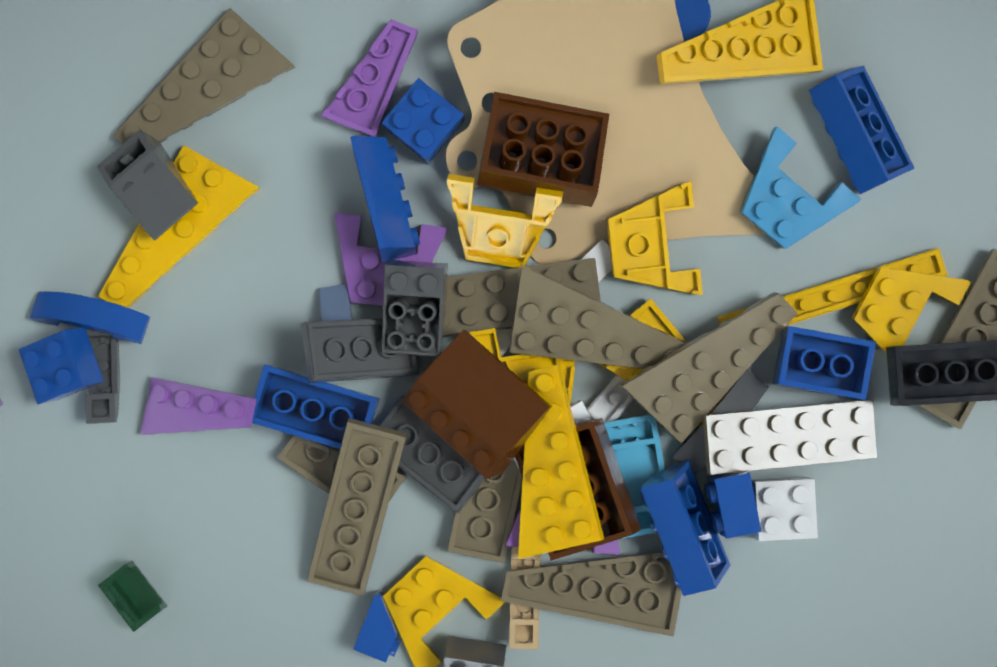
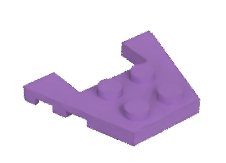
M335 212L350 302L383 307L385 264L387 262L382 263L379 249L358 246L362 216ZM421 224L420 244L418 245L417 254L396 260L432 262L447 234V228Z

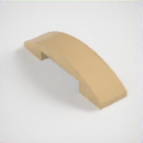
M512 547L511 571L540 568L541 554L518 559L519 547ZM510 603L509 649L539 650V609Z

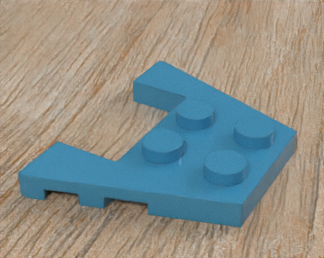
M774 127L770 133V140L766 150L763 151L760 159L761 163L756 176L752 179L740 213L779 246L787 249L859 203L861 198L843 182H839L821 204L778 168L797 143L779 127Z

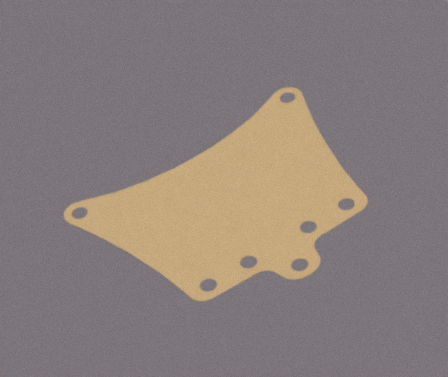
M498 0L458 22L449 31L447 38L448 49L470 105L472 118L467 129L450 141L446 149V162L451 174L475 178L474 187H478V176L490 113L482 107V99L486 94L494 93L495 91L610 114L599 190L592 207L561 201L559 207L557 206L548 226L545 227V229L554 231L556 243L547 249L540 247L537 243L531 256L538 263L543 265L583 257L602 239L609 246L606 219L684 182H692L694 208L664 212L667 240L703 236L765 234L740 213L752 179L755 176L743 164L720 128L704 97L699 82L660 84L656 55L684 42L675 0ZM466 38H476L481 44V51L475 58H468L461 52V44ZM463 151H471L477 157V165L471 171H464L458 166L457 159ZM502 190L513 212L533 214L535 196H524L519 193Z

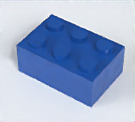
M786 326L781 333L772 384L850 399L866 400L876 342Z

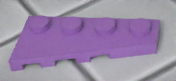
M391 19L372 44L367 55L356 66L351 77L335 95V99L324 110L321 117L367 136L376 137L418 35V30Z
M152 377L140 434L153 435L251 428L257 399Z

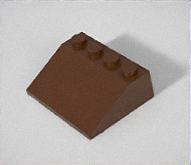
M494 91L477 185L535 196L537 188L562 191V202L592 207L599 190L610 114Z
M463 330L422 373L402 400L406 406L486 479L504 472L552 407L466 330Z
M603 418L578 425L576 430L604 539L548 552L551 561L631 536L641 530ZM524 445L515 456L522 478Z

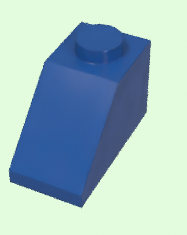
M377 591L353 650L386 663L389 655L395 657L401 640L396 639L398 629L383 598V593Z

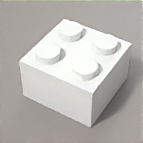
M796 477L751 480L762 531L753 533L754 539L758 541L818 538L815 479Z

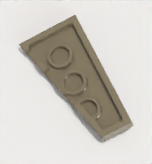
M293 435L277 458L326 493H330L340 451ZM396 473L390 500L406 476Z

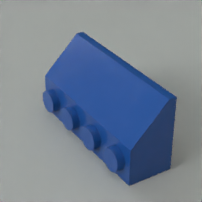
M864 65L837 74L809 90L812 96V103L819 111L825 123V129L832 137L838 149V156L845 163L850 173L851 182L857 188L859 194L865 193L915 169Z
M351 136L353 153L382 263L416 255L415 245H419L420 241L416 227L410 228L408 218L413 217L409 200L403 201L401 191L405 190L402 174L395 173L393 164L398 163L395 147L388 146L386 137Z
M688 459L650 477L640 488L642 502L648 507L652 516V527L659 534L662 541L663 555L666 560L670 561L674 582L677 587H680L683 596L716 589L731 566L717 531L713 530L709 509Z

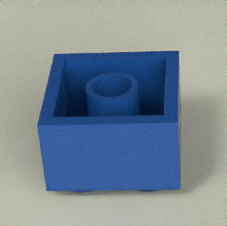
M418 78L383 120L382 125L387 132L429 165L465 119L462 112Z
M86 328L62 330L18 349L37 405L63 399L104 382Z
M744 471L707 476L708 483L704 484V491L707 501H710L713 505L714 512H710L713 530H716L717 533L726 539L762 532L750 473Z

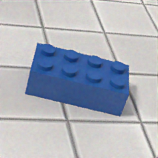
M264 365L254 396L257 400L252 423L341 449L348 419L352 418L373 424L380 398L328 382L309 383L308 376L271 365Z

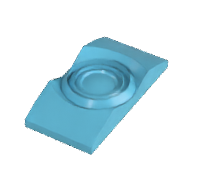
M651 415L604 422L641 528L640 531L625 538L656 533L652 527L650 511L642 502L640 488L650 477L665 470L657 421Z

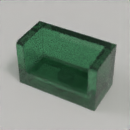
M133 560L123 565L98 585L133 632L168 607Z

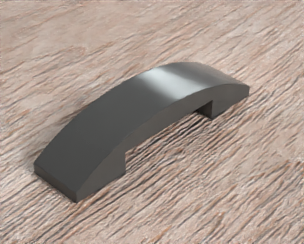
M86 329L104 382L88 388L89 394H85L86 424L115 423L118 418L120 396L119 341L114 339L109 333Z
M747 369L710 414L753 410L769 386ZM703 422L672 455L678 463L689 459L695 475L706 464Z

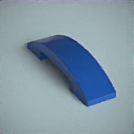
M49 291L38 293L29 317L30 320L59 326V323L109 333L114 339L142 344L150 321L148 315L115 303L77 294Z

